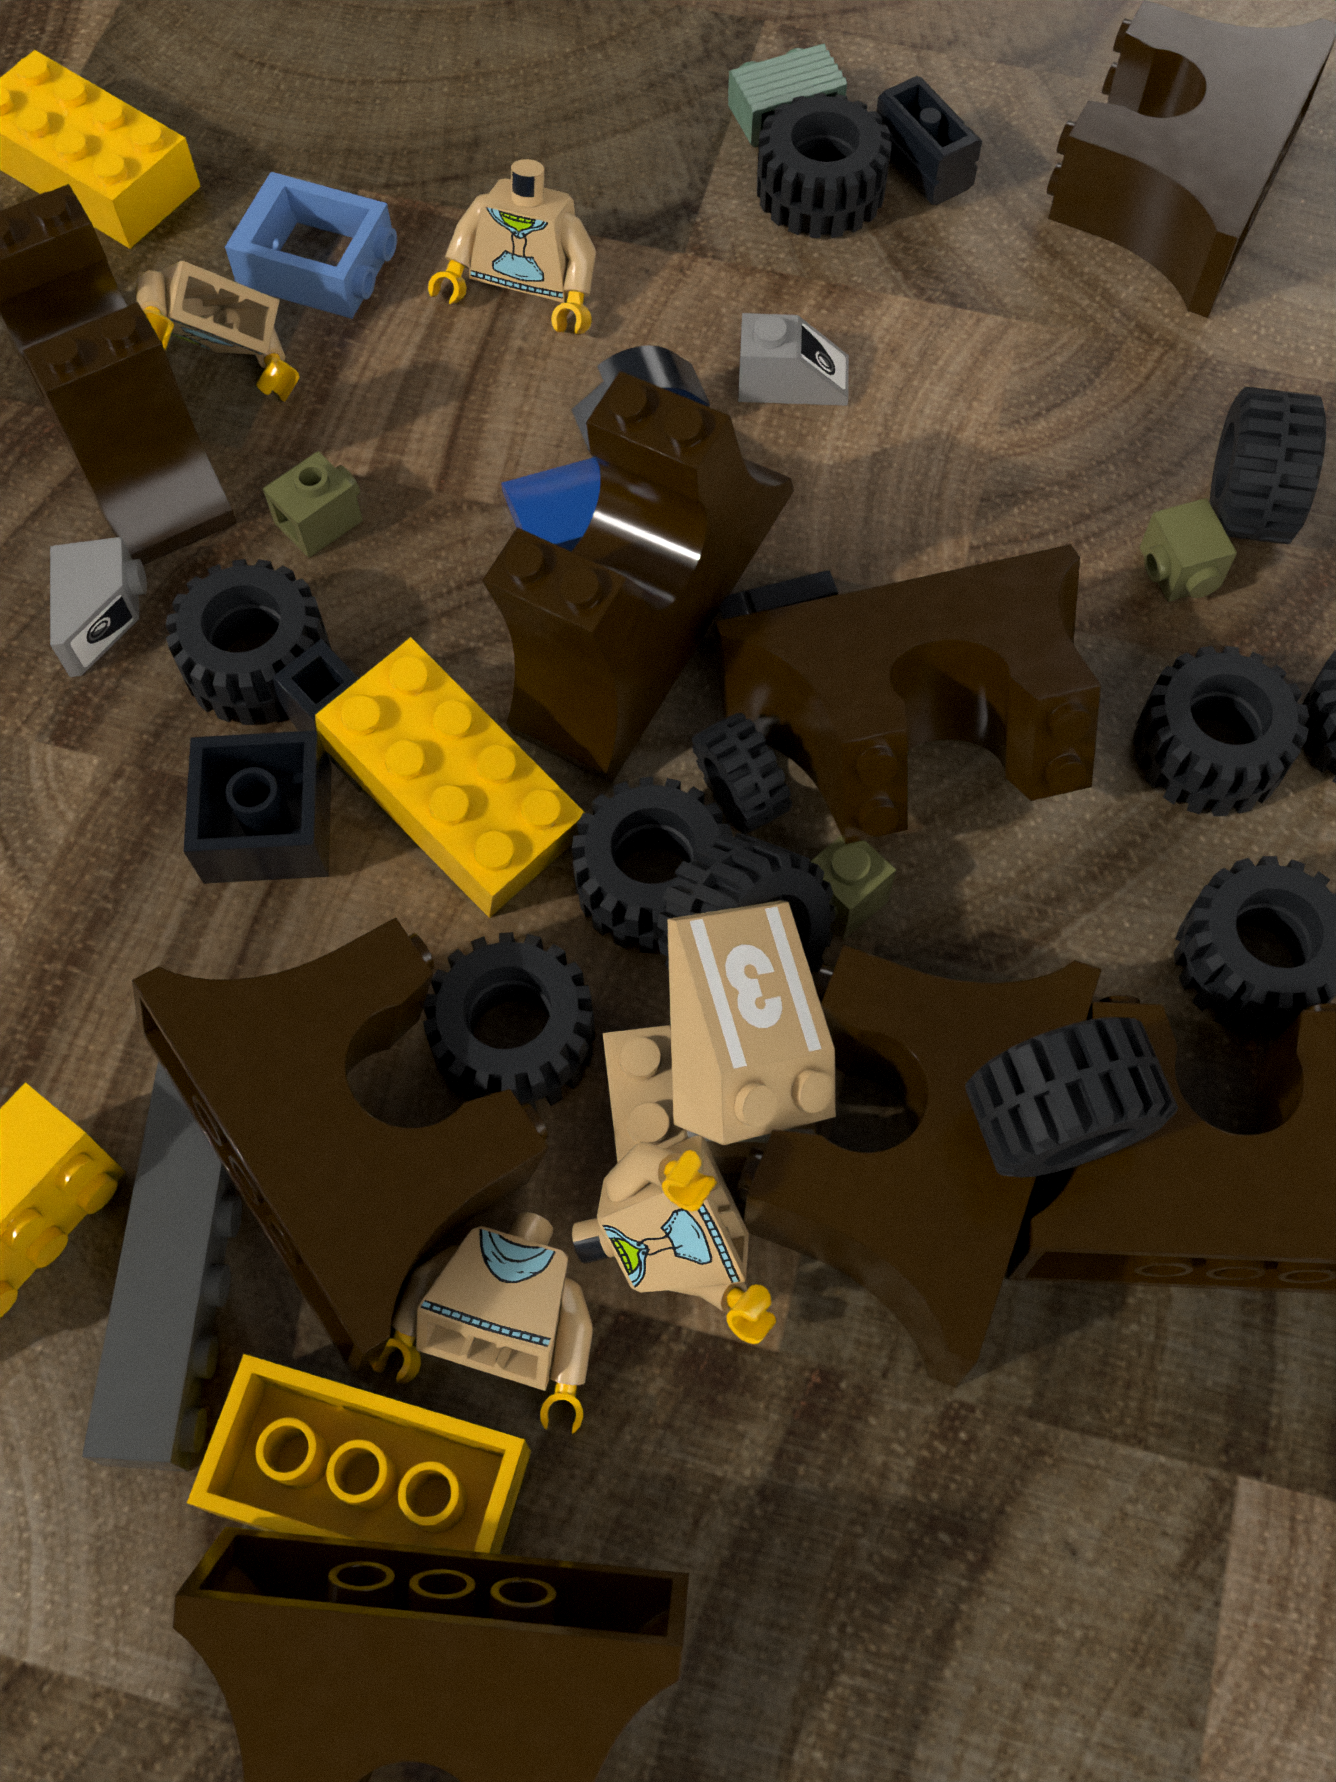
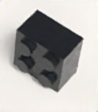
M317 730L191 737L183 852L203 884L329 877L332 766Z

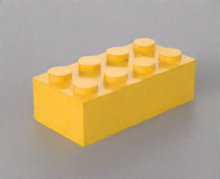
M34 50L0 77V170L39 194L69 184L92 222L93 227L129 249L201 187L184 136L38 51Z
M411 637L315 715L317 731L325 750L489 918L570 847L573 842V836L578 835L577 823L584 811Z
M26 1082L0 1108V1318L13 1306L18 1296L17 1290L37 1268L49 1265L62 1253L68 1242V1234L87 1214L97 1212L109 1202L117 1189V1181L126 1172L85 1131Z
M244 1354L187 1503L206 1512L265 1531L500 1554L531 1450L525 1439Z

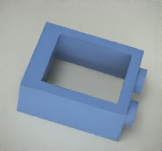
M270 172L227 242L225 249L235 282L270 296L352 319L363 299H368L371 296L376 276L383 263L393 257L397 244V234L391 226L387 203ZM297 223L353 238L337 267L280 250Z

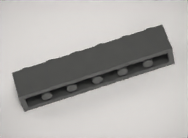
M159 1061L82 1457L109 1467L189 1472L192 1453L200 1452L206 1434L207 1414L205 1408H200L204 1379H211L217 1367L219 1341L217 1335H212L216 1307H223L229 1295L230 1268L228 1264H224L228 1237L235 1238L240 1228L242 1203L240 1196H235V1184Z

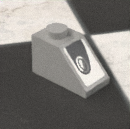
M742 313L738 402L848 406V354L798 315Z
M122 537L50 546V645L69 677L82 676L139 620V595L147 593L146 574L141 560H132Z

